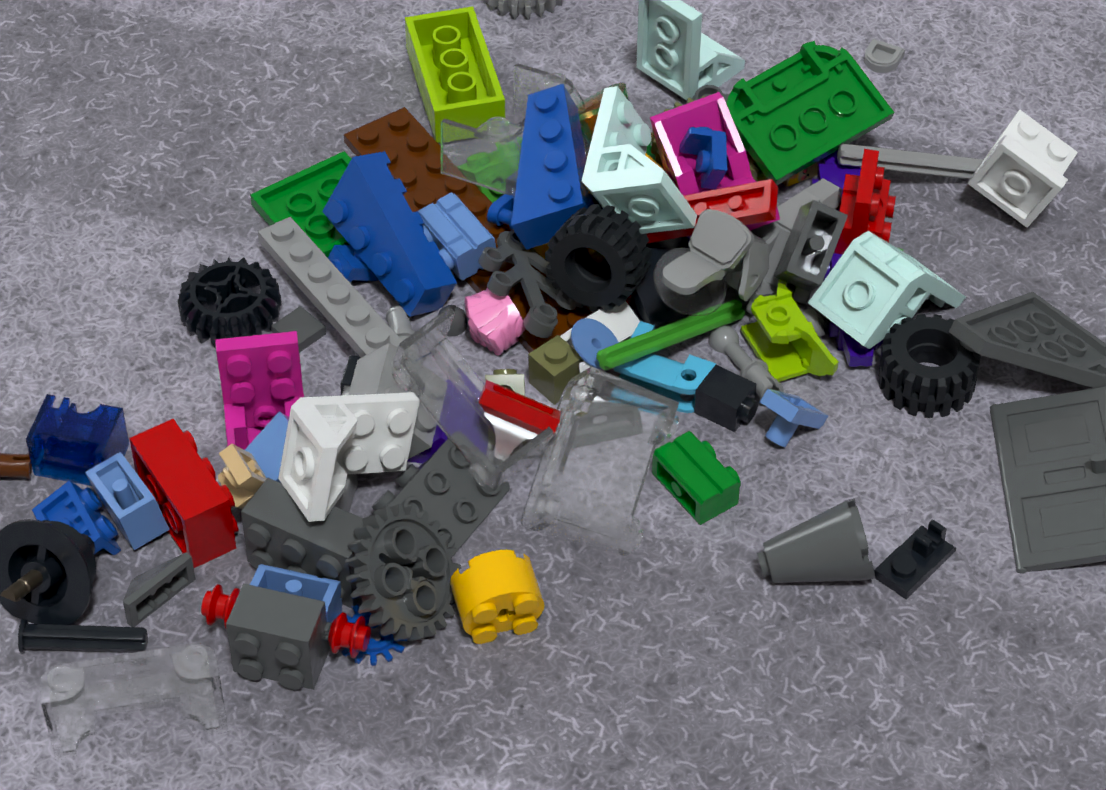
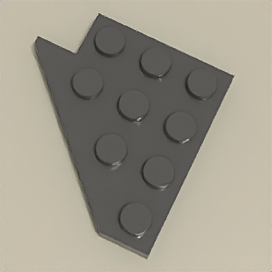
M1033 291L957 318L949 330V333L959 339L960 344L971 352L1088 387L1098 388L1106 386V344Z

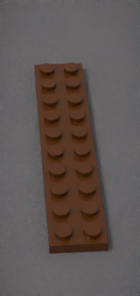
M405 107L344 134V143L356 156L386 152L391 161L388 168L394 179L400 178L407 192L403 196L412 212L418 211L431 203L436 204L438 199L452 192L453 194L455 193L495 238L496 248L498 247L497 238L500 233L512 231L509 225L503 224L498 226L487 221V213L492 202L485 194L481 193L465 172ZM505 261L502 263L499 271L505 273L514 267V264ZM531 265V267H533L535 270H537L547 278L546 274H544L543 272H541L540 270ZM479 268L477 273L466 278L465 281L476 293H479L488 288L487 283L493 272ZM519 282L511 288L508 296L519 311L522 320H524L530 306L522 284ZM540 289L544 302L554 307L557 311L558 323L548 338L537 337L525 328V331L518 337L519 342L531 353L555 336L563 335L578 320L584 319L593 313L586 305L583 308L576 307L574 310L565 309L554 298Z

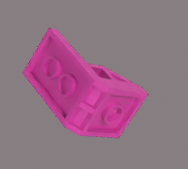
M720 92L650 117L663 169L683 196L714 190L701 188V173L696 171L697 155L680 152V143L691 127H708L712 130L726 132L727 172L716 189L756 182L751 174L746 150L725 99ZM778 208L776 209V220L745 226L751 231L780 220Z
M297 331L215 339L228 446L234 444L245 450L279 411L289 416L291 406L300 397H304Z

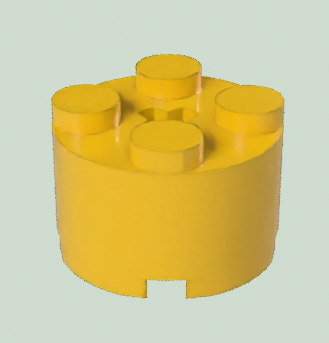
M514 550L490 551L468 561L470 568L462 574L459 573V569L452 574L450 586L465 632L472 636L474 643L483 644L496 639L497 633L513 630L515 634L522 635L530 633L538 627L537 619L544 610V601L530 558L527 555L523 554V558L516 557Z

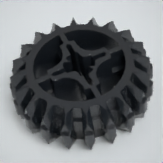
M230 256L226 262L222 263L213 259V263L209 267L200 264L198 273L189 272L186 282L181 283L180 294H178L180 319L183 325L187 327L190 336L197 335L201 344L211 339V343L215 348V339L262 335V331L271 332L273 322L278 321L280 306L282 305L276 278H272L269 269H262L258 262L248 265L245 257L239 262H233Z

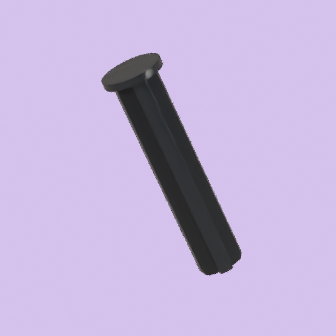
M21 619L18 631V648L20 653H25L26 649L142 653L146 650L148 643L147 629L143 627L28 624L27 619Z

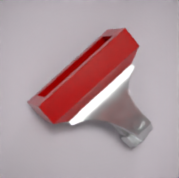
M486 380L480 394L479 404L484 410V416L493 425L496 436L495 448L493 451H490L487 461L495 467L504 468L510 454L523 441L540 439L541 436L554 435L560 422L561 411Z

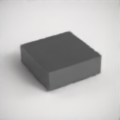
M301 306L271 326L272 333L297 331L299 353L326 335V326Z

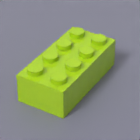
M474 7L405 17L406 49L435 141L439 143L506 131L505 98Z

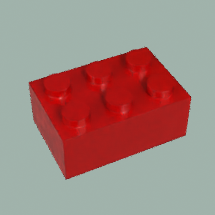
M173 418L130 437L135 472L155 497L170 529L168 533L182 554L187 552L192 556L193 567L196 568L237 549L235 533L239 532V529L231 513V508L235 507L234 498L225 484L220 486L215 480L216 474L207 457L201 459L198 455L197 445L188 430L183 432Z

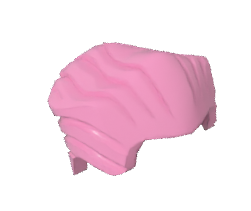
M487 288L472 296L465 297L464 304L470 335L476 343H480L484 347L487 346L490 352L493 351L495 355L499 356L504 350L506 351L519 341L518 337L525 331V327L519 311L508 295L498 296Z

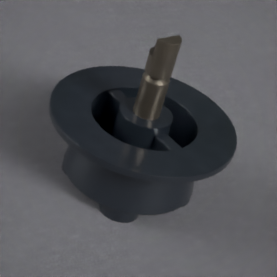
M25 519L12 522L0 530V603L12 616L19 619H27L28 622L33 624L71 625L85 612L91 599L92 583L96 575V562L93 554L95 544L88 535L80 534L73 527L58 521Z

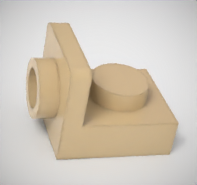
M230 444L219 452L226 467L218 475V480L221 485L225 484L229 488L234 498L235 507L241 509L249 502L267 478L251 453L234 444Z

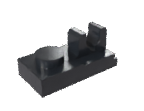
M933 519L929 522L928 529L921 525L874 570L875 579L907 600L956 551V547L945 541L947 528Z

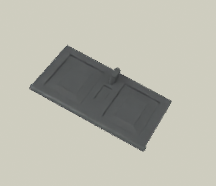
M1106 386L991 405L990 414L1017 573L1024 574L1032 571L1106 561Z

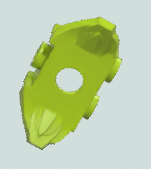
M778 280L777 295H759L753 301L751 312L757 319V322L741 326V332L758 359L763 360L768 365V372L778 382L807 373L817 376L834 375L838 369L839 361L820 340L812 322L807 321L792 298V292L786 287L785 281Z

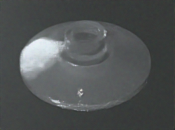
M676 248L666 252L657 262L653 274L656 291L663 302L674 311L686 316H704L715 312L722 305L726 297L727 283L725 276L722 280H715L704 285L693 294H679L663 284L662 272L666 265L691 250L690 248Z

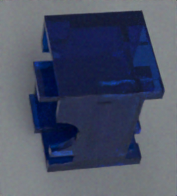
M47 394L26 437L33 473L36 476L62 481L70 480L73 483L92 486L85 472L119 452L125 456L129 447L123 408L100 404L91 412L78 413L76 403H71L69 406L70 398L64 397L59 408H54L53 403L56 397L55 395Z

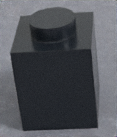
M715 364L696 389L694 413L736 432L743 421L749 423L758 409V402L755 401L757 384Z

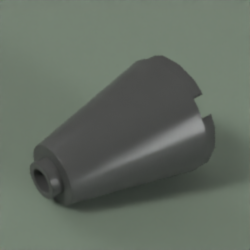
M854 498L846 500L763 543L765 551L757 553L763 577L771 575L773 583L867 581L875 579L873 563L868 558L869 547Z

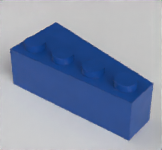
M564 84L528 95L511 227L526 250L549 243L550 239L572 214H575L577 210L583 207L588 209L591 205H594L591 192L582 182L587 160L578 108Z
M385 151L352 157L322 212L409 317L439 310L447 301L457 281L440 256V250L435 241L429 242L425 236L424 221L419 212H412L403 196L407 190L401 179H394L388 168L391 164L390 159Z

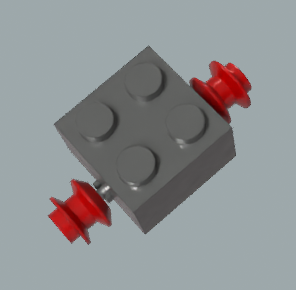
M243 583L241 590L235 588L230 595L224 594L222 585L217 584L212 591L205 593L201 606V614L206 616V622L209 626L214 625L217 619L224 620L234 672H238L242 677L249 680L265 678L278 681L282 686L292 690H297L301 687L314 690L330 648L333 654H337L342 647L349 648L351 658H356L359 651H366L370 640L371 628L365 626V618L363 616H360L355 623L348 622L347 614L342 612L332 623L327 622L324 601Z

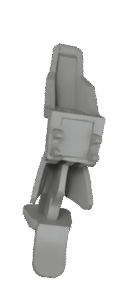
M822 178L779 205L777 208L780 220L751 231L741 221L727 213L712 209L704 210L699 216L688 243L691 251L679 256L664 267L662 272L663 284L673 291L684 295L693 294L710 282H712L710 290L718 293L720 288L726 290L731 286L738 290L739 297L742 300L747 301L750 298L746 311L753 315L751 305L759 295H777L778 280L780 279L774 277L800 207L815 200L836 210L841 205L842 188ZM786 282V287L790 289L792 284Z

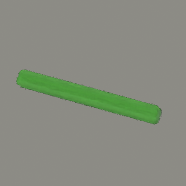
M735 299L599 350L596 359L599 361L600 368L607 371L740 320L744 317L745 311L742 309V303Z

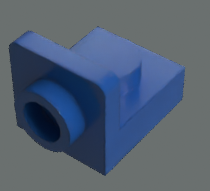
M691 127L680 143V152L697 155L696 171L701 173V188L716 190L727 172L726 132L712 130L708 127Z

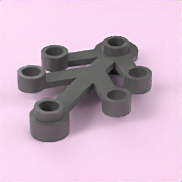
M514 230L504 231L497 238L498 247L484 248L478 260L484 269L493 272L487 287L495 295L507 296L511 288L521 282L530 306L523 320V325L531 334L540 338H548L558 323L557 311L554 307L544 302L540 289L554 298L565 309L574 310L577 307L575 306V301L571 298L567 301L561 296L564 292L560 288H554L551 283L554 277L547 275L545 268L549 262L534 252L533 248L526 250ZM505 261L514 264V267L505 273L499 271L502 263ZM531 265L540 270L541 272H543L544 274H546L547 278L540 272L535 270L533 267H531Z

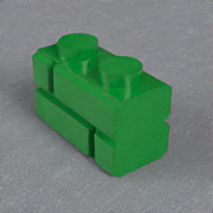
M688 431L675 438L672 443L668 442L655 449L652 458V474L699 525L704 524L739 503L740 478L731 466L724 467L720 463L709 442H701L692 432Z

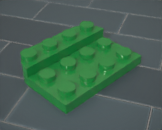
M815 41L807 42L793 56L747 82L742 78L733 86L726 104L741 141L766 177L773 179L776 185L837 151L841 144H849L891 120L894 115L892 108L851 54L843 47L837 50L825 45H815Z

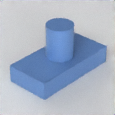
M767 389L760 401L761 404L777 413L765 436L782 447L787 446L799 425L819 429L828 418V415L796 395Z

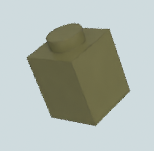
M557 335L528 354L529 383L555 405L576 391L580 382L579 363L584 362V360L572 346Z

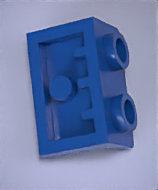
M69 480L32 509L36 519L39 521L62 522L73 527L80 534L88 535L95 544L94 555L102 548L112 555H116L121 551L114 538L118 535L116 528L107 517L101 515L99 508L102 507V503L97 495L88 487L83 490Z

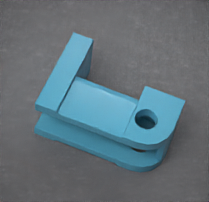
M640 321L631 338L654 330L655 325ZM651 353L614 367V371L621 374L613 389L626 394L636 392L641 399L679 412L692 413L695 408V398L691 401H684L680 398V395L693 394L695 396L697 387L716 363L689 354L683 364Z

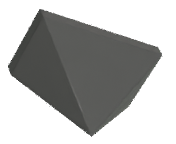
M185 552L131 580L123 599L128 625L135 627L196 580L192 556Z

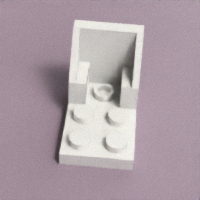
M1019 110L972 175L968 184L1028 228L1068 181L1063 174L1078 152L1026 113Z
M414 392L300 397L291 406L278 479L309 522L324 521L344 493L347 474L406 471L420 402Z

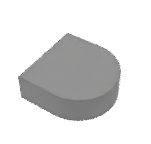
M872 39L865 50L864 63L867 68L877 73L894 71L903 59L905 49Z

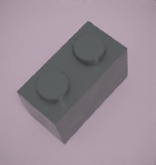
M815 200L801 206L774 277L806 291L820 287L848 215Z

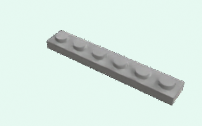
M291 217L258 231L259 243L361 358L389 342L406 354L405 343Z

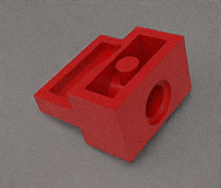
M864 149L860 176L845 175L840 212L847 214L848 217L834 251L836 254H843L854 239L867 231L872 232L889 243L892 223L885 222V218L893 219L896 196L889 195L891 180L883 179L885 167L877 166L879 151Z

